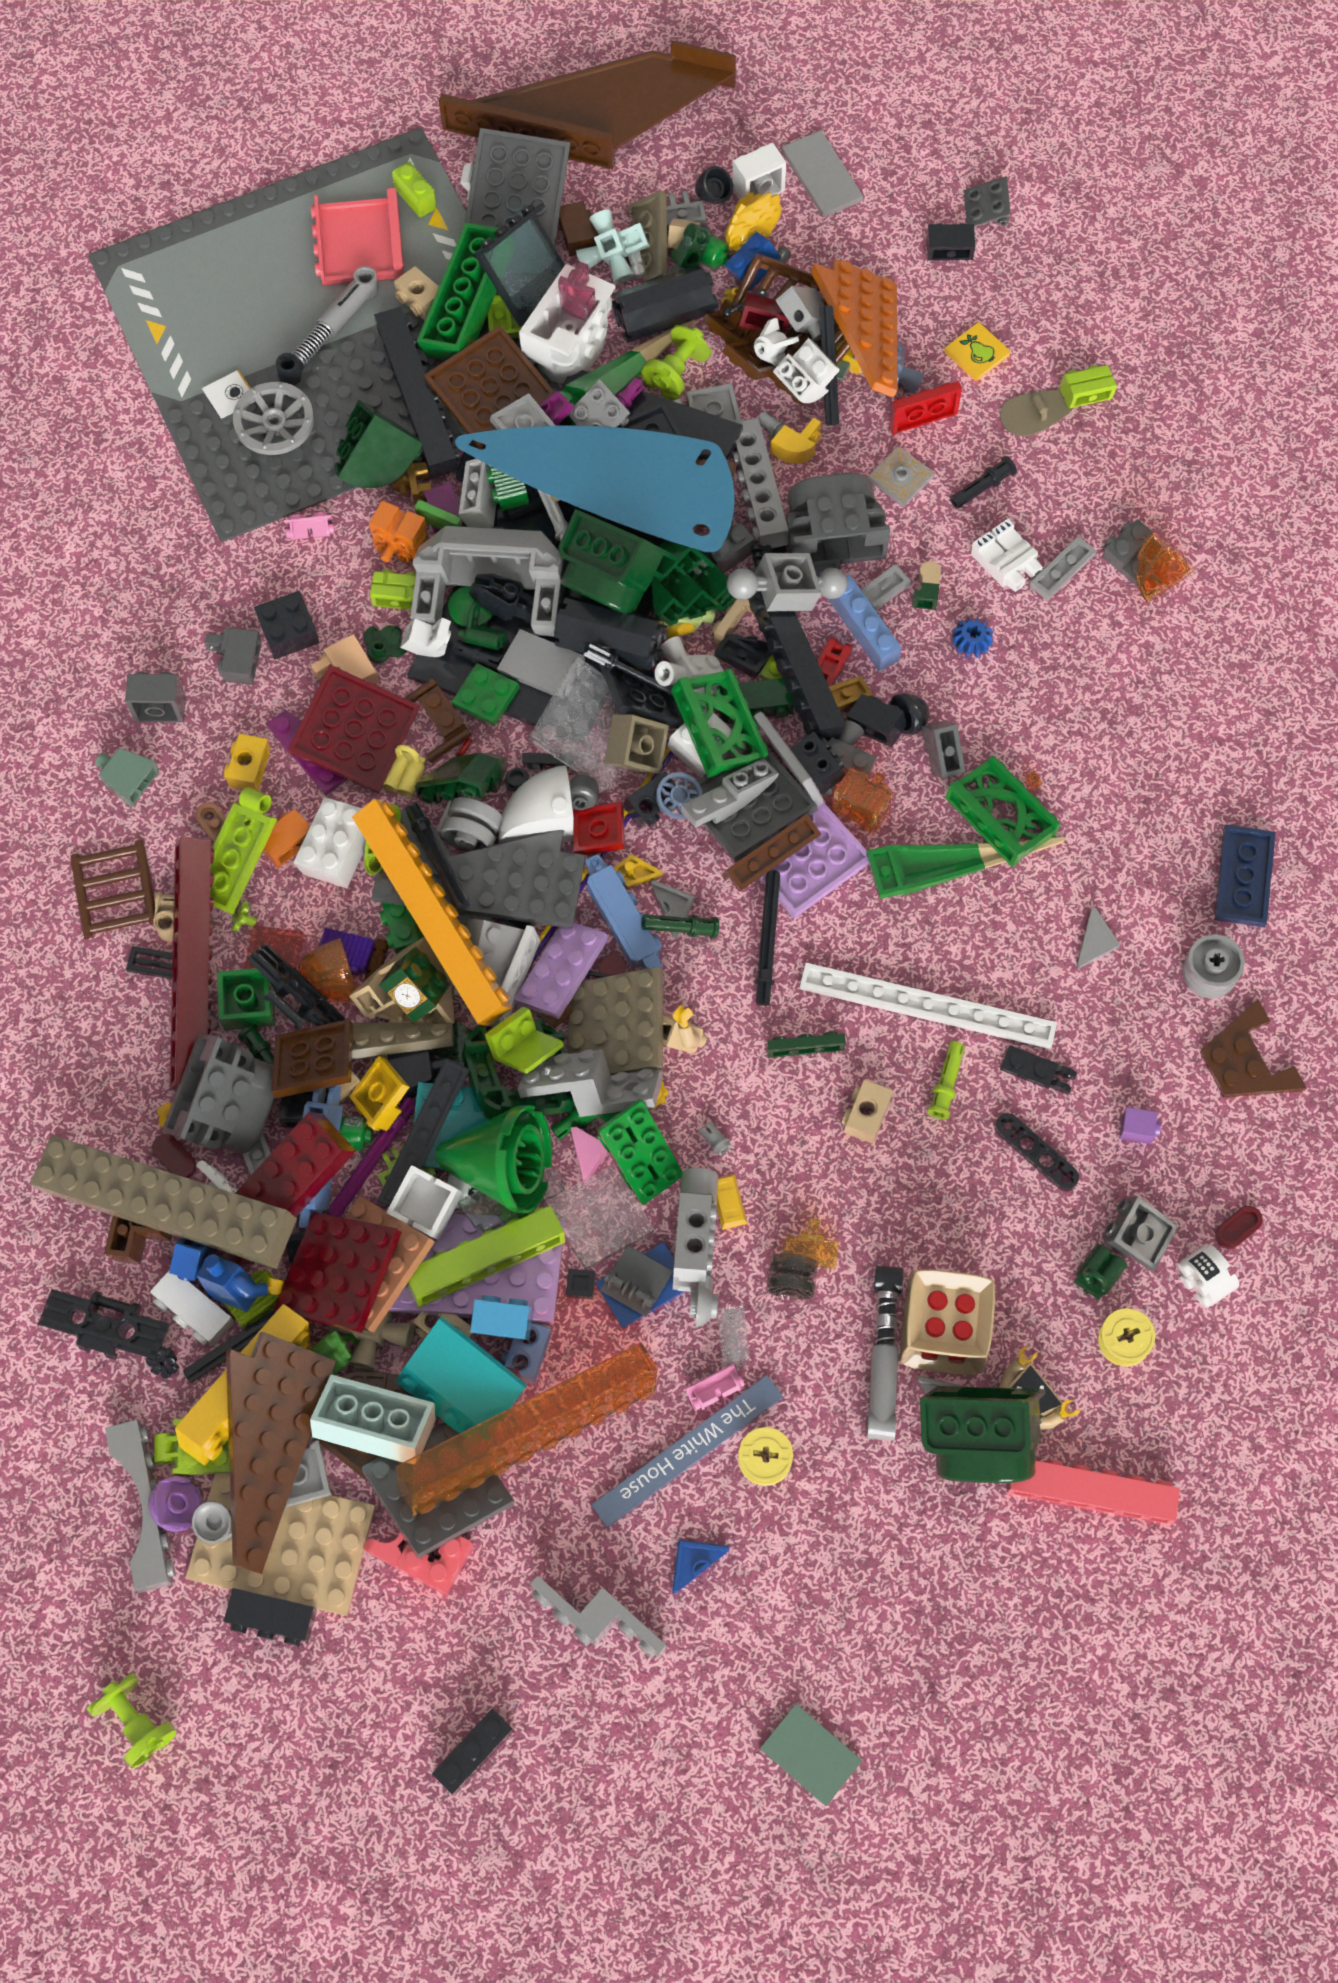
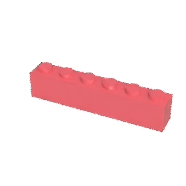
M1036 1457V1473L1034 1477L1022 1482L1009 1483L1007 1494L1169 1525L1176 1521L1180 1488L1172 1487L1173 1483L1169 1481L1157 1480L1156 1483L1146 1482L1145 1477L1138 1475H1129L1128 1478L1119 1477L1117 1472L1111 1470H1101V1473L1090 1471V1467L1085 1465H1074V1468L1063 1466V1462L1058 1460L1036 1461Z

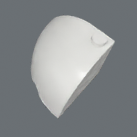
M566 765L550 768L532 776L513 793L502 813L503 818L498 832V845L557 830H564L563 842L573 841V810Z

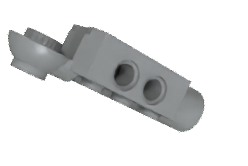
M705 1168L686 1169L681 1175L673 1274V1290L691 1292L689 1318H696L695 1328L705 1325L710 1319H717L718 1294H713L714 1280L711 1278L718 1174Z

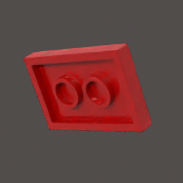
M960 382L944 383L940 387L922 390L918 394L900 397L896 401H892L889 423L892 435L957 415L962 393Z

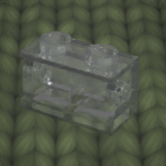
M744 1306L717 1308L722 1368L734 1364L735 1367L749 1366Z

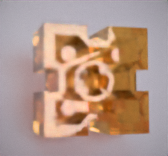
M850 768L834 791L835 801L833 802L832 811L847 820L851 819L857 823V826L875 835L890 814V803L892 802L894 792L882 783L885 779L883 774L877 773L870 782V777L865 772Z

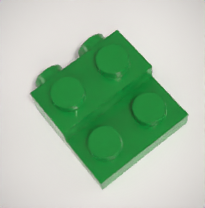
M382 903L384 910L379 911L383 926H389L390 933L386 934L389 948L395 947L398 954L407 946L425 937L406 906Z

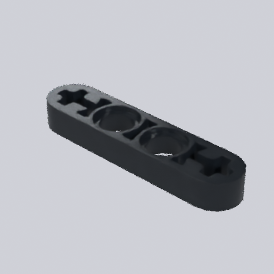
M1005 1113L998 1117L995 1130L1007 1144L1058 1189L1071 1191L1076 1187L1079 1181V1174L1072 1165L1013 1114ZM1002 1121L1004 1123H1008L1009 1121L1012 1122L1013 1124L1011 1128L1016 1133L1019 1129L1022 1130V1132L1019 1133L1016 1137L1015 1141L1012 1139L1014 1133L1010 1129H1007L1006 1131L1002 1130ZM1022 1138L1032 1139L1034 1147L1031 1150L1023 1149L1019 1143ZM1042 1155H1049L1053 1158L1054 1165L1048 1168L1040 1164L1039 1158ZM1058 1164L1062 1166L1059 1171L1066 1176L1068 1173L1072 1175V1183L1068 1181L1065 1184L1062 1183V1175L1058 1171L1055 1176L1051 1174L1055 1171Z

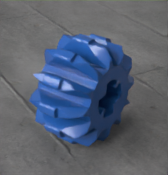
M969 616L965 619V622L959 620L957 627L952 632L953 646L958 647V654L965 651L966 658L970 657L971 653L976 658L980 656V653L986 654L989 647L993 644L992 628H988L987 621L980 623L979 617L975 621H972Z

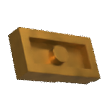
M861 676L829 686L839 710L854 706L861 694L869 697L873 696Z

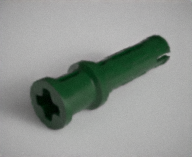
M643 914L641 918L642 930L687 933L690 937L700 935L709 936L710 939H716L719 934L720 925L718 917L707 919L691 915L688 918Z
M252 1024L244 1028L237 1036L239 1041L245 1043L254 1058L273 1065L274 1055L271 1052V1044L269 1041H265L258 1032L259 1027L256 1024Z

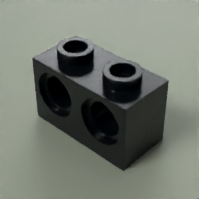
M666 771L628 796L622 804L639 829L645 824L650 827L661 819L659 815L663 812L659 809L656 801V790L661 780L668 775ZM672 779L666 781L667 783H671L675 786V783ZM663 787L667 792L671 791L669 788ZM669 801L665 806L668 808L673 804ZM639 804L646 805L649 808L650 812H642L639 808Z

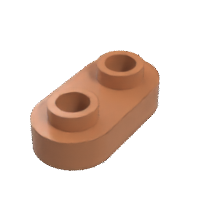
M207 802L197 808L195 816L198 824L214 844L226 820V816L216 804ZM208 815L214 816L211 820H206L205 818Z

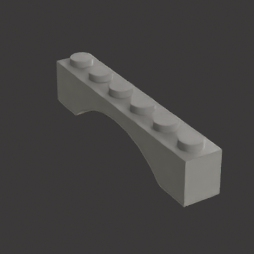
M138 1420L106 1427L105 1432L109 1454L120 1462L131 1475L138 1489L142 1504L141 1536L137 1549L130 1561L134 1589L139 1593L173 1585L171 1577L176 1576L173 1561L168 1560L166 1551L170 1549V1540L167 1532L163 1533L162 1527L157 1525L151 1517L148 1507L149 1494L153 1487L158 1484L157 1479L152 1478L151 1469L155 1468L154 1458L151 1452L148 1453L146 1443L150 1442L148 1428L143 1426Z

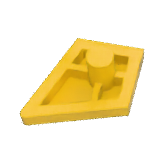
M633 854L613 867L615 872L618 870L621 872L626 883L624 885L627 888L663 876L662 871Z

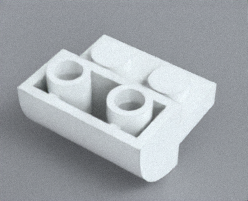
M808 338L794 356L787 354L773 372L799 401L812 403L822 398L829 391L826 386L840 369L814 341Z

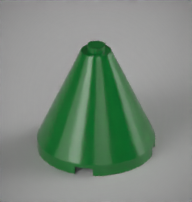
M519 1105L442 1142L435 1151V1160L440 1168L510 1211L530 1213L543 1200L549 1184L548 1182H542L545 1168L552 1167V1141L549 1126L543 1113L533 1110L535 1106Z

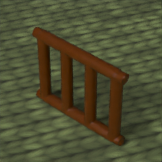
M137 840L135 845L84 856L79 854H72L70 856L84 939L92 938L93 934L141 923L149 922L150 925L154 924L155 900L143 840ZM132 855L137 856L138 867L84 879L82 866ZM137 877L141 879L142 890L91 901L87 900V888ZM144 900L146 912L91 924L89 911Z

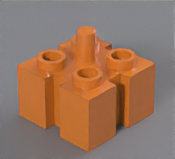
M381 501L369 522L374 547L378 552L382 553L381 560L384 562H389L392 555L397 554V558L400 561L413 563L418 547L429 539L428 532H425L427 528L425 517L410 511L405 513L400 511L399 507L385 501Z

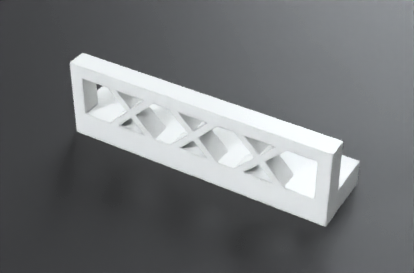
M528 925L499 983V987H502L510 997L508 1002L512 1008L515 1005L514 998L524 983L540 943L535 928ZM513 1009L490 1026L495 1027L511 1015Z

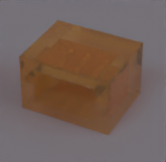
M1035 770L1025 775V780L1032 791L1042 786V780Z

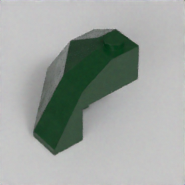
M664 540L659 546L678 557L677 561L663 556L656 570L664 575L663 580L653 577L651 581L654 613L657 617L664 620L669 626L677 624L678 619L685 617L691 620L705 616L706 611L713 609L722 611L735 601L736 598L731 596L727 589L728 576L701 550Z

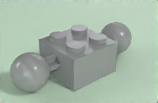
M765 553L755 571L756 575L747 568H739L731 572L727 579L728 592L736 599L746 600L751 598L756 591H761L767 611H812L821 595L827 599H836L845 593L848 586L846 575L838 568H827L819 576H816L810 553Z

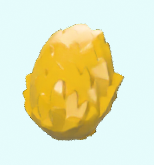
M750 192L737 202L727 229L724 232L725 241L733 254L756 231L766 239H769L768 237L772 234L782 213L779 194L771 195L770 192H767L762 196V193L754 195L753 192Z

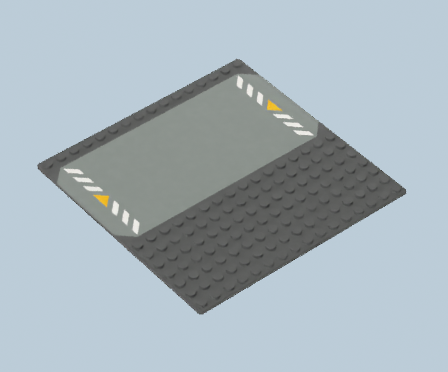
M421 128L89 254V260L216 534L222 542L359 488L338 478L335 472V464L339 463L340 457L336 455L339 441L346 438L347 427L345 425L358 400L379 411L416 437L378 333L374 314L401 307L403 314H408L412 325V328L409 329L410 333H415L418 340L425 320L420 316H415L405 303L401 304L395 296L394 281L396 279L378 280L377 295L372 299H367L334 337L328 338L323 346H320L318 352H315V355L310 358L308 363H305L304 369L301 371L302 378L300 382L293 386L304 392L310 400L314 413V424L308 438L296 449L279 455H265L250 450L239 440L235 432L233 413L221 419L202 388L238 369L250 388L267 382H280L276 368L278 356L294 351L304 337L317 325L316 320L349 285V283L323 286L321 276H316L315 262H319V257L315 258L313 244L317 243V238L314 239L312 224H316V219L312 220L311 205H315V195L318 196L319 204L387 198V189L394 188L392 171L406 162H411L414 168L419 171V174H422L424 180H427L432 189H435L437 208L426 216L419 218L396 191L404 274L415 266L440 286L465 225L467 212ZM501 279L503 287L505 288L506 292L510 295L505 283ZM488 314L478 339L489 333ZM511 338L521 350L520 338ZM419 346V347H416L417 352H421V351H422V349L420 348V346ZM422 351L426 364L423 366L424 371H431L446 361L426 357ZM528 359L553 391H560L558 383L550 381L548 377L539 371L537 362ZM276 394L261 396L269 409L274 408ZM284 394L282 411L284 412L296 399ZM439 399L440 403H437L438 409L443 408L447 421L444 422L445 428L450 427L454 440L451 441L452 447H455L456 438L467 433ZM256 402L251 403L246 409L248 412L260 416L263 415ZM303 407L288 420L304 418L305 412ZM242 420L244 430L260 426V424L252 421ZM301 427L287 428L285 430L291 436H294ZM263 433L252 438L257 441L263 442L267 433ZM278 435L275 436L272 443H279L285 440ZM422 451L419 457L413 460V464L425 461Z

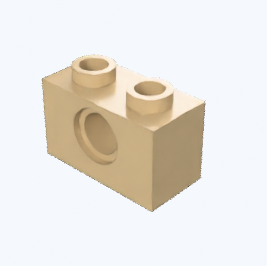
M414 266L394 281L395 296L401 304L405 303L415 316H420L426 320L439 286Z
M864 1079L862 1086H856L851 1100L855 1103L852 1110L847 1109L843 1117L842 1124H845L844 1133L874 1144L894 1090ZM869 1107L873 1113L871 1115H864L859 1109Z

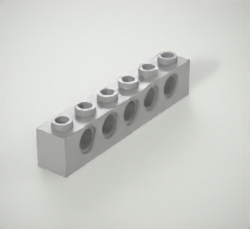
M759 418L736 422L743 425V430L736 441L732 457L735 466L739 465L740 470H737L739 485L743 484L745 488L742 489L744 503L749 504V508H747L748 520L754 523L752 535L755 541H758L759 545L762 546L770 545L771 548L789 545V530Z

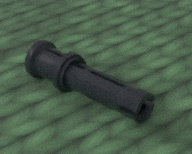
M1004 456L1001 458V462L993 467L989 466L986 468L981 477L949 497L950 502L956 509H959L991 486H999L1003 479L1017 473L1014 462L1008 456Z

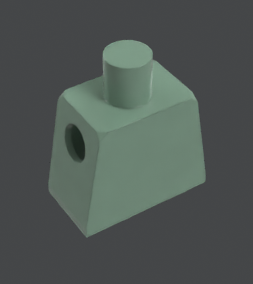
M122 748L118 749L112 757L101 753L95 761V765L102 769L99 776L103 784L131 808L159 773L158 767L153 760Z

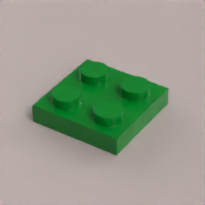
M477 663L454 697L452 705L495 727L520 686L519 683Z

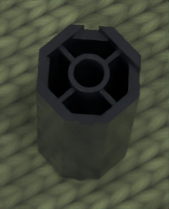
M695 265L611 294V298L614 299L612 301V309L616 324L625 330L624 333H621L623 339L629 343L714 312V309L719 308L716 296L712 294L711 286H713V280L709 272L705 273L702 267Z
M572 596L564 599L563 603L567 604L565 609L560 608L558 612L554 637L559 638V640L555 641V646L583 653L585 645L591 642L611 653H618V661L646 670L652 669L655 664H659L662 661L663 650L661 645L662 641L667 638L669 626L664 625V620L638 613L623 614L603 604Z

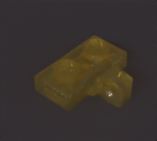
M809 1218L808 1232L801 1231V1236L786 1235L783 1263L836 1269L839 1241L824 1240L825 1234H819L820 1219Z

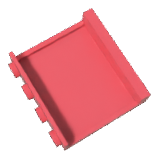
M396 188L387 189V198L319 204L318 196H314L315 205H311L312 220L316 219V224H312L314 239L317 238V243L313 245L315 258L319 257V262H315L316 276H321L323 286L350 283L354 279L355 270L362 266L373 268L377 275V281L398 279L404 274Z

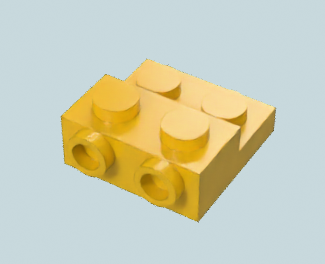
M378 1056L349 1097L355 1104V1110L366 1117V1123L369 1127L376 1131L380 1129L387 1131L401 1113V1109L397 1104L410 1087L386 1058Z

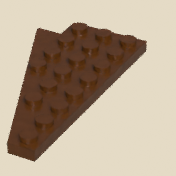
M265 1332L259 1333L251 1357L232 1349H228L226 1352L232 1559L234 1566L257 1574H262L312 1432L311 1416L336 1363L333 1359Z

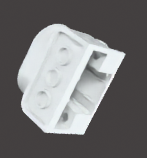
M568 264L563 267L519 331L523 354L528 359L537 362L539 371L548 377L550 381L563 384L568 376L577 374L581 370L588 372L604 349L608 327L607 315L612 308L610 295L615 289L614 284Z

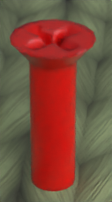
M467 738L459 752H456L455 755H464L472 739Z

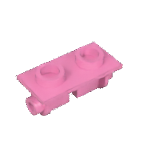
M327 512L313 513V517L304 518L303 515H291L289 520H284L286 526L290 525V529H286V537L292 540L309 538L308 529H312L313 538L330 536V534L335 533L334 524H329V521H333L334 518L332 515H327Z
M731 1364L686 1387L685 1390L694 1410L700 1408L704 1410L706 1406L718 1401L719 1397H726L736 1391L739 1392L741 1387L745 1385L742 1378L738 1376L734 1364Z

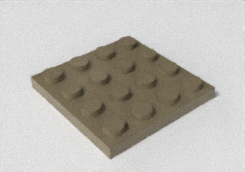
M653 967L582 981L568 1004L573 1010L568 1016V1054L580 1053L584 1050L594 1051L602 1049L611 1075L619 1072L631 1073L643 1069L663 1068V969Z

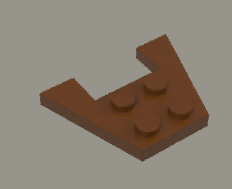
M1259 999L1200 1051L1223 1098L1300 1092L1307 1089L1295 1066L1271 1075L1248 1033L1270 1022Z

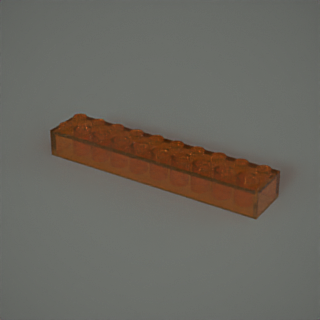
M641 1342L397 1465L398 1490L413 1516L418 1513L425 1514L431 1511L436 1504L444 1500L450 1501L455 1499L461 1491L469 1487L476 1488L480 1486L486 1478L494 1474L499 1476L505 1473L510 1466L518 1462L524 1463L529 1461L535 1453L543 1449L547 1451L554 1448L559 1441L566 1437L573 1438L579 1435L584 1428L590 1425L596 1426L601 1424L607 1416L615 1412L617 1414L622 1413L631 1404L639 1400L641 1402L646 1401L653 1396L656 1390L658 1368Z

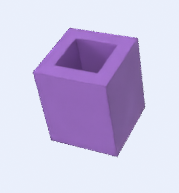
M1126 1107L1122 1114L1120 1139L1151 1144L1153 1139L1159 1137L1161 1122L1157 1121L1158 1112Z

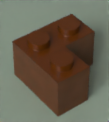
M113 1216L104 1254L116 1262L141 1264L146 1239L171 1242L172 1235Z

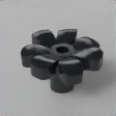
M161 1347L157 1360L145 1359L148 1366H153L150 1372L155 1375L161 1372V1377L164 1379L169 1378L172 1373H176L179 1369V1365L176 1364L177 1358L174 1355V1351L170 1348Z

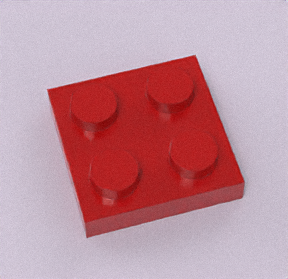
M622 802L597 805L584 810L573 809L575 854L591 855L625 849L624 807Z

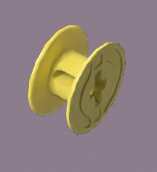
M1125 1308L1116 1310L1107 1317L1099 1330L1098 1343L1100 1351L1106 1359L1115 1365L1127 1367L1136 1365L1145 1359L1155 1344L1156 1334L1153 1324L1146 1315L1138 1310ZM1124 1332L1126 1336L1132 1333L1135 1334L1129 1343L1127 1339L1121 1342L1118 1341Z
M770 1427L756 1428L749 1432L741 1441L738 1452L739 1467L744 1476L752 1483L762 1486L774 1485L783 1480L789 1473L793 1460L792 1445L787 1436L779 1430ZM763 1451H768L769 1456L778 1457V1459L769 1458V1462L765 1463L762 1457L753 1456V1454L762 1455Z

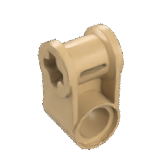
M158 891L155 898L153 923L161 939L173 941L174 895L163 894V892ZM166 924H172L169 928H162Z

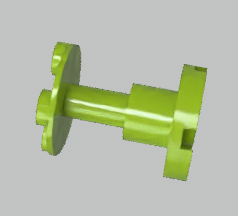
M675 325L671 330L670 336L677 348L676 352L673 355L668 354L663 361L650 359L641 370V376L645 384L651 390L655 387L662 391L660 396L666 399L676 400L683 393L685 385L680 376L685 371L684 363L689 357L697 362H705L712 355V350L702 339L703 333L695 327L689 329L684 326Z
M135 1673L126 1676L120 1684L117 1681L109 1684L102 1691L105 1696L95 1700L87 1707V1711L93 1717L101 1715L112 1708L123 1722L125 1727L122 1732L133 1746L124 1756V1761L131 1769L137 1768L151 1759L149 1755L159 1748L162 1750L177 1734V1730L170 1721L156 1727L146 1713L139 1715L126 1698V1695L138 1684L139 1679Z

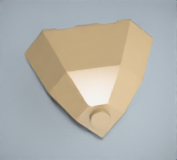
M425 937L407 946L384 963L349 995L365 1017L373 1019L380 1017L390 1020L389 1023H413L379 984L395 962L414 947H417L428 956L433 966L446 976L450 986L436 1007L415 1023L453 1024L455 1022L452 982Z

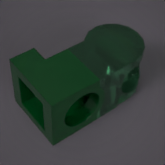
M694 223L687 225L679 247L677 249L673 248L669 257L679 267L685 269L695 265L699 266L711 238L709 228Z

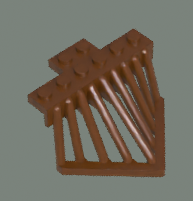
M755 254L733 301L725 299L720 310L707 313L702 322L709 327L708 329L713 334L719 335L725 340L726 346L722 352L729 357L731 363L742 368L749 378L758 380L769 377L775 382L776 387L785 390L791 395L794 402L801 405L808 404L799 401L774 374L773 371L777 366L757 356L754 350V343L761 332L739 326L741 310L733 312L728 318L723 316L725 308L730 309L742 303L759 267L768 270L754 293L758 295L760 290L767 291L777 275L786 277L788 280L773 298L774 300L797 283H802L820 291L811 273L765 255ZM824 299V300L822 301L823 304H824V306H825V305H828L827 302H826L825 299ZM834 318L836 347L844 335ZM792 327L785 336L787 338L796 337L801 332L795 331ZM805 332L798 338V342L788 345L783 352L785 356L787 354L794 356L808 338L812 339L810 333ZM821 340L814 341L815 344L820 348ZM846 340L835 352L836 366L850 350Z

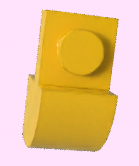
M813 417L800 434L784 425L772 439L770 453L790 464H801L809 461L815 456V445L822 436L820 432L821 422Z

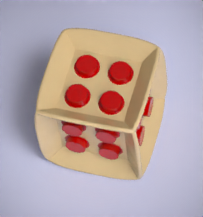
M924 1269L911 1272L907 1284L908 1292L903 1313L900 1363L915 1369L950 1374L970 1375L983 1373L988 1364V1354L992 1341L995 1281L980 1275L944 1270Z

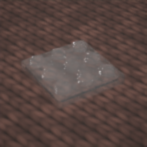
M614 1164L545 1201L546 1207L551 1205L565 1232L566 1240L585 1270L622 1251L627 1245L631 1246L654 1233V1227Z

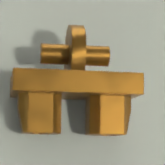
M412 461L407 469L408 477H405L403 474L392 482L393 489L401 492V496H407L408 491L411 489L414 507L418 500H424L423 492L431 489L430 481L417 484V480L429 478L426 462L413 464Z

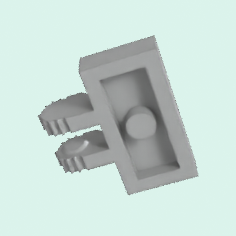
M682 191L681 198L683 203L676 204L674 193H668L667 230H669V225L673 218L699 222L700 226L706 225L703 201L690 202L688 191Z

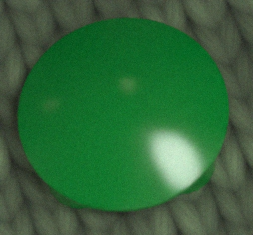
M462 586L452 594L448 603V610L452 621L464 627L467 626L469 609L474 602L469 595L471 586ZM480 607L478 625L485 627L494 614Z

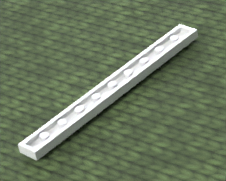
M810 963L805 964L800 984V990L1047 1049L1052 1047L1057 1022Z

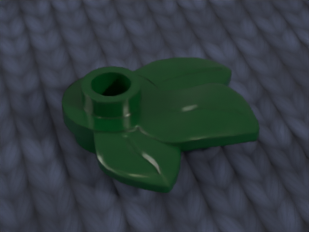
M389 625L380 631L376 627L371 626L365 631L364 642L367 645V655L372 662L383 663L387 661L388 657L398 658L408 652L400 648L402 643L400 642L402 636L400 627Z

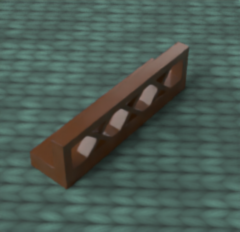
M806 814L729 867L721 876L725 881L730 879L740 892L818 838L821 833L808 814Z

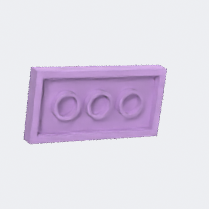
M574 923L573 928L559 927L515 996L514 1001L516 1005L559 1019L608 941L607 934Z

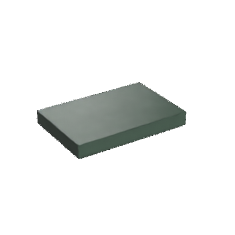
M797 1704L794 1705L760 1748L762 1752L825 1807L862 1762L858 1756Z

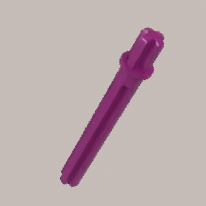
M408 1096L404 1097L398 1106L401 1109V1113L387 1131L382 1130L328 1208V1215L342 1216L381 1159L382 1154L388 1149L402 1127L408 1125L407 1119L416 1106L414 1099Z

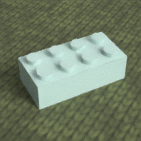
M330 1375L310 1419L312 1437L417 1466L435 1423V1406L433 1402Z

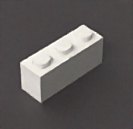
M477 458L466 461L458 515L467 527L492 528L494 526L497 503H494L491 489H495L493 483H489L486 471L491 467Z
M169 1271L150 1291L156 1298L153 1303L164 1313L167 1309L174 1313L175 1316L172 1319L183 1329L189 1326L195 1332L192 1336L203 1346L208 1342L214 1347L235 1324L234 1320L189 1281L180 1280L177 1275L170 1274Z

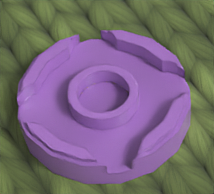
M175 1475L164 1478L153 1487L149 1494L148 1507L151 1517L163 1529L179 1532L187 1530L192 1526L193 1514L204 1502L201 1491L197 1486L194 1487L190 1483L191 1480Z

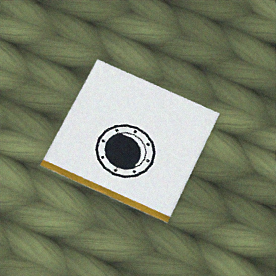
M239 369L202 388L221 419L232 414L240 397L251 389Z

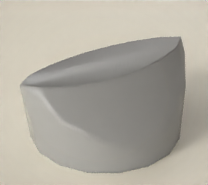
M207 1501L201 1504L195 1510L192 1517V1528L195 1535L206 1543H219L232 1538L230 1510L223 1504L215 1501Z

